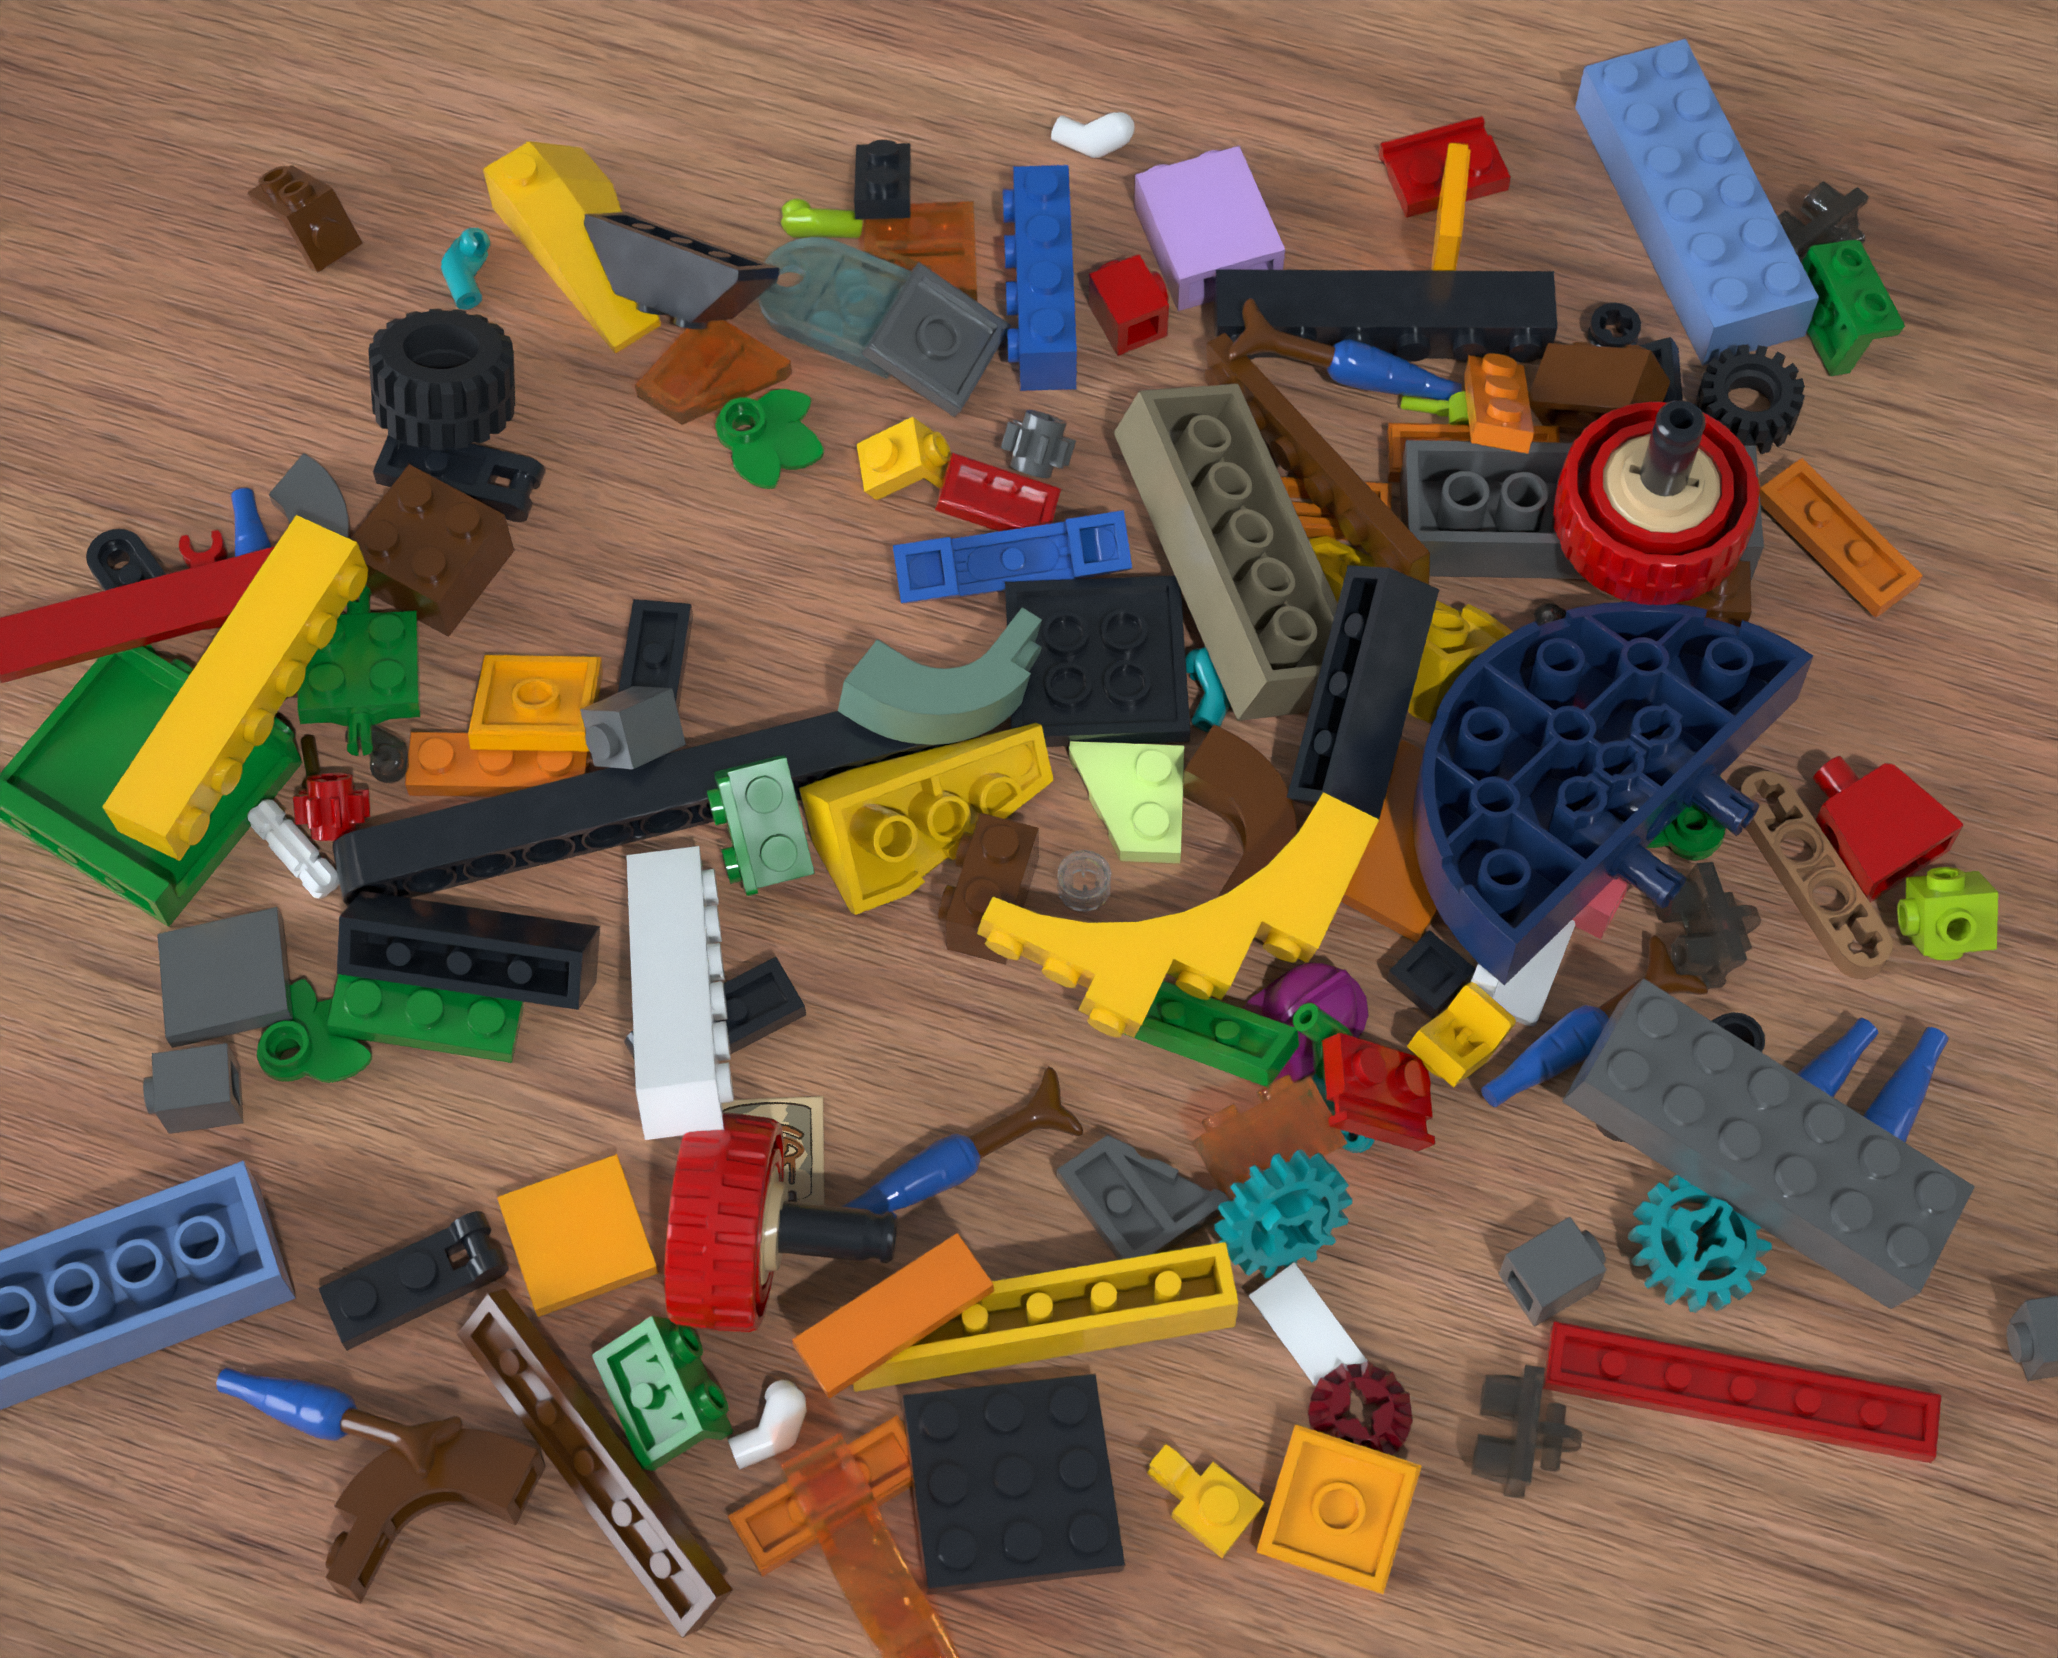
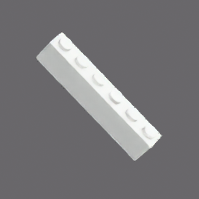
M699 846L626 855L635 1082L645 1140L680 1136L690 1131L724 1129L722 1103L733 1102L734 1095L729 1062L719 1064V1061L731 1060L726 1021L716 1022L718 1020H726L728 1016L724 984L721 981L725 980L720 943H717L722 942L717 907L719 905L715 869L703 870Z

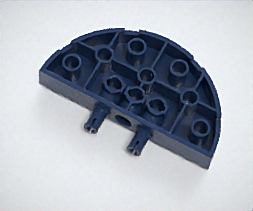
M1613 602L1567 610L1565 618L1540 626L1534 621L1498 640L1477 656L1457 677L1437 710L1436 718L1425 744L1413 806V836L1420 871L1437 910L1460 944L1484 969L1505 986L1613 879L1617 880L1621 877L1630 885L1632 884L1643 892L1660 908H1666L1669 902L1673 901L1685 884L1686 876L1655 857L1646 847L1678 815L1692 805L1713 817L1735 836L1739 835L1742 829H1745L1750 824L1760 804L1733 788L1719 775L1798 699L1813 659L1812 654L1789 640L1742 620L1741 626L1737 627L1723 621L1707 618V609L1679 604L1644 605L1635 602Z

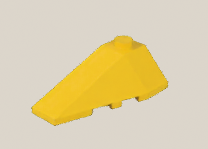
M528 141L483 168L492 208L615 354L661 326L659 315L641 312L636 309L637 302L614 293L584 226L585 214L622 212L612 182L582 147Z
M1329 536L1309 539L1337 603L1348 565L1376 567L1372 557ZM1437 600L1408 712L1415 718L1427 723L1434 722L1437 710L1444 696L1457 677L1477 656L1513 631L1487 612L1470 604H1467L1461 612Z
M1034 723L854 768L799 788L813 845L850 912L857 915L910 895L925 883L923 877L947 858L954 860L963 833H974L980 813L1006 819L1053 782L1054 779L1042 725Z

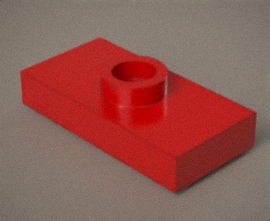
M952 453L948 461L935 511L996 531L1052 524L1061 488Z

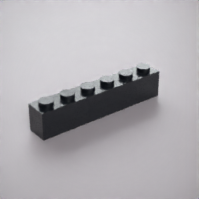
M1216 270L1214 338L1226 333L1233 342L1246 329L1242 312L1244 303L1249 298L1255 301L1265 319L1279 331L1331 346L1342 340L1351 339L1377 347L1408 362H1416L1423 359H1457L1467 362L1469 355L1484 358L1486 354H1501L1517 362H1532L1543 358L1548 343H1554L1558 329L1554 271ZM1272 352L1247 356L1250 360L1255 358H1288L1293 361H1300Z

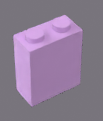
M1240 146L1222 151H1208L1197 158L1172 165H1157L1146 172L1135 175L1134 209L1177 311L1214 301L1216 270H1283L1285 248Z

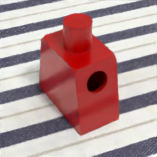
M1837 756L1825 763L1812 778L1829 798L1821 806L1815 821L1870 903L1906 880V877H1911L1949 852L1964 826L1954 814L1891 763L1882 764L1860 779L1841 756Z

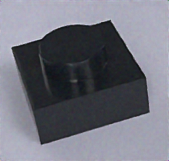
M1429 930L1389 970L1387 981L1434 1019L1458 995L1461 989L1472 981L1476 968Z

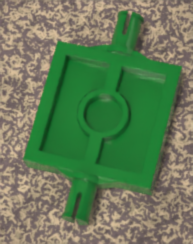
M366 585L359 596V602L358 599L349 601L347 603V613L341 614L338 617L336 630L331 641L326 647L318 648L308 663L304 681L297 693V710L300 724L334 723L348 726L347 751L354 756H359V737H361L363 756L373 751L372 725L389 719L420 717L419 627L417 611L370 612L371 590Z

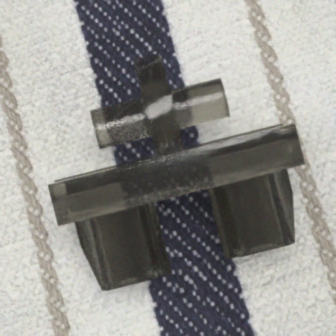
M1823 181L1810 191L1801 207V211L1812 220L1807 225L1803 224L1790 211L1785 210L1777 217L1800 262H1802L1811 246L1848 240H1859L1862 244L1865 243L1866 237L1858 229L1860 223L1857 213L1861 207L1867 204L1869 196L1858 187L1844 196Z
M1713 862L1697 863L1686 875V881L1681 891L1673 901L1669 902L1666 908L1662 909L1652 901L1658 920H1661L1663 923L1682 921L1687 933L1679 935L1671 944L1670 956L1676 974L1700 975L1708 989L1720 988L1726 983L1725 977L1727 974L1748 960L1745 952L1752 948L1748 933L1760 925L1762 922L1755 906H1737L1733 893H1724Z
M1525 1365L1520 1377L1513 1375H1486L1482 1384L1479 1415L1512 1420L1511 1439L1478 1434L1473 1452L1471 1474L1493 1482L1504 1483V1496L1524 1498L1525 1488L1530 1486L1532 1480L1535 1448L1542 1449L1540 1468L1556 1472L1560 1470L1562 1452H1575L1582 1447V1432L1577 1428L1565 1425L1567 1406L1560 1403H1548L1545 1422H1538L1545 1368Z

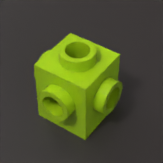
M1938 867L1929 870L1926 876L1906 877V899H1900L1897 907L1898 924L1902 935L1907 936L1923 956H1928L1935 960L1948 961L1961 958L1965 952L1997 950L1998 891L1979 871L1964 872L1952 867Z

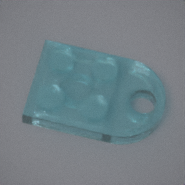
M801 238L776 249L764 263L780 267L779 275L794 272L800 274L803 280L793 287H783L775 284L759 297L761 312L769 325L787 338L888 379L891 374L861 355L911 271L828 238Z

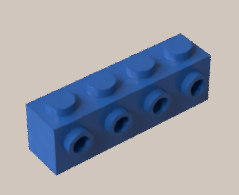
M1069 165L1013 166L1014 189H1003L1004 223L1015 224V235H1004L1005 269H1016V281H1006L1007 315H1018V328L1007 329L1008 363L1019 362L1020 391L1076 389L1077 344Z

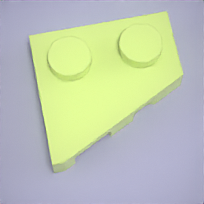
M1070 741L1069 760L1073 768L1078 769L1089 791V800L1098 818L1104 821L1108 829V838L1119 860L1180 863L1184 746Z

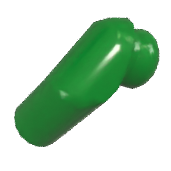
M1306 1003L1295 1012L1293 1025L1300 1033L1312 1040L1313 1068L1317 1077L1323 1079L1326 1084L1322 1040L1338 1033L1349 1036L1353 1035L1345 1025L1317 1005Z

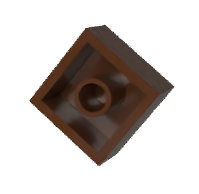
M410 464L351 538V540L358 543L368 567L366 586L370 588L371 595L400 611H417L418 621L448 637L515 551L504 514Z

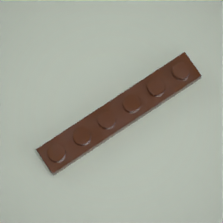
M1226 333L1207 342L1208 368L1205 370L1204 375L1208 386L1239 385L1262 438L1270 446L1272 454L1280 467L1285 471L1292 470L1303 481L1305 489L1314 504L1320 508L1326 507L1335 516L1348 541L1353 545L1360 544L1373 558L1376 567L1394 569L1429 585V550L1247 356L1236 361H1229L1228 352L1234 342Z
M506 1288L488 1293L458 1332L457 1336L683 1638L699 1631L733 1592L732 1587Z

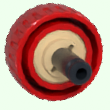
M1675 400L1668 403L1644 402L1623 406L1602 415L1598 420L1590 423L1570 447L1559 476L1555 495L1553 515L1555 517L1554 528L1556 536L1561 543L1563 553L1574 566V569L1593 586L1613 597L1644 605H1670L1692 600L1720 585L1722 580L1728 577L1736 568L1748 545L1760 504L1758 500L1760 484L1756 476V467L1738 437L1721 422L1703 413L1696 405L1690 402Z
M723 1112L724 1129L690 1131L683 1135L673 1179L665 1251L666 1311L670 1321L676 1325L716 1331L752 1332L757 1330L765 1316L774 1271H778L783 1253L857 1261L874 1258L880 1259L881 1263H889L893 1260L897 1236V1215L894 1212L886 1211L885 1215L876 1214L869 1209L788 1201V1185L784 1183L783 1131L781 1124L775 1119Z

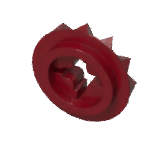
M1369 1361L1351 1365L1341 1363L1335 1370L1319 1379L1311 1395L1308 1408L1311 1430L1393 1456L1403 1446L1411 1429L1413 1417L1410 1393L1406 1392L1397 1381L1393 1371L1386 1372L1373 1366ZM1351 1390H1354L1355 1395L1360 1397L1364 1405L1372 1403L1376 1405L1382 1404L1380 1409L1372 1413V1427L1370 1430L1372 1436L1369 1435L1366 1427H1362L1358 1419H1340L1342 1414L1350 1410Z

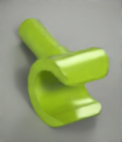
M1466 391L1453 394L1449 397V400L1440 399L1438 401L1411 396H1403L1401 409L1449 417L1450 425L1469 424Z

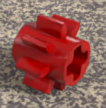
M335 772L309 776L306 778L307 790H299V795L293 796L295 825L308 824L311 839L336 841V839L344 834L356 831V824L365 823L364 818L370 817L369 790L355 789L352 774Z

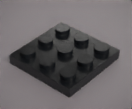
M1175 575L1005 582L1007 626L1021 608L1042 619L1035 642L1042 648L1037 660L1029 670L1031 674L1022 704L1011 715V729L1034 723L1042 725L1046 747L1070 746V741L1130 744L1190 742L1181 588Z
M1096 1374L903 1395L901 1404L926 1595L1123 1571L1125 1561Z

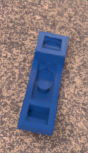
M1124 510L1066 519L1065 522L953 539L945 537L892 545L901 604L1005 591V582L1084 579L1132 569Z

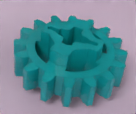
M1303 1149L1293 1154L1290 1162H1285L1278 1153L1273 1155L1270 1168L1262 1171L1260 1167L1253 1165L1249 1168L1250 1179L1244 1184L1234 1182L1230 1186L1236 1197L1234 1201L1219 1204L1218 1210L1225 1219L1214 1225L1215 1231L1222 1239L1219 1243L1226 1242L1229 1258L1234 1265L1239 1264L1244 1273L1249 1276L1259 1269L1265 1278H1271L1278 1266H1283L1286 1269L1294 1262L1297 1265V1260L1303 1257L1313 1263L1317 1260L1316 1251L1323 1245H1333L1336 1239L1330 1232L1335 1227L1347 1225L1349 1219L1342 1210L1353 1204V1199L1346 1191V1188L1349 1186L1333 1163L1329 1164L1322 1154L1317 1153L1309 1159Z
M1677 1174L1669 1180V1188L1662 1183H1658L1647 1193L1650 1202L1643 1201L1635 1208L1633 1215L1644 1224L1635 1226L1628 1233V1240L1642 1244L1643 1250L1634 1256L1631 1262L1633 1266H1649L1652 1273L1647 1277L1644 1285L1647 1289L1655 1287L1659 1283L1665 1285L1667 1291L1664 1302L1668 1305L1673 1304L1683 1295L1687 1297L1690 1312L1697 1313L1706 1305L1707 1299H1709L1713 1308L1719 1311L1731 1303V1296L1741 1300L1753 1290L1748 1280L1757 1281L1766 1273L1767 1268L1755 1259L1763 1257L1772 1250V1243L1757 1238L1756 1232L1761 1227L1735 1212L1725 1201L1710 1196ZM1683 1203L1702 1204L1699 1210L1692 1212L1683 1207L1677 1210L1672 1208ZM1705 1224L1701 1233L1703 1236L1701 1247L1705 1251L1694 1259L1698 1250L1696 1246L1698 1236L1694 1232ZM1704 1271H1710L1717 1276L1722 1272L1728 1275L1711 1281L1697 1279L1699 1274Z

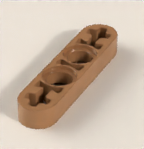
M1763 770L1752 773L1745 779L1739 792H1742L1752 800H1754L1756 793L1759 792L1764 799L1773 796L1777 801L1772 811L1766 804L1759 805L1756 815L1746 827L1747 832L1835 966L1843 974L1854 979L1864 980L1876 976L1882 971L1893 950V940L1889 930L1791 783L1784 776L1773 771ZM1776 819L1780 825L1773 832H1771L1772 826ZM1791 837L1800 838L1811 846L1813 857L1804 862L1793 861L1783 854L1781 842ZM1822 886L1833 887L1843 895L1845 907L1838 911H1827L1815 902L1813 891ZM1854 916L1856 920L1851 929H1849L1845 923ZM1855 939L1861 945L1871 943L1875 947L1870 957L1864 952L1853 954L1850 951V947Z

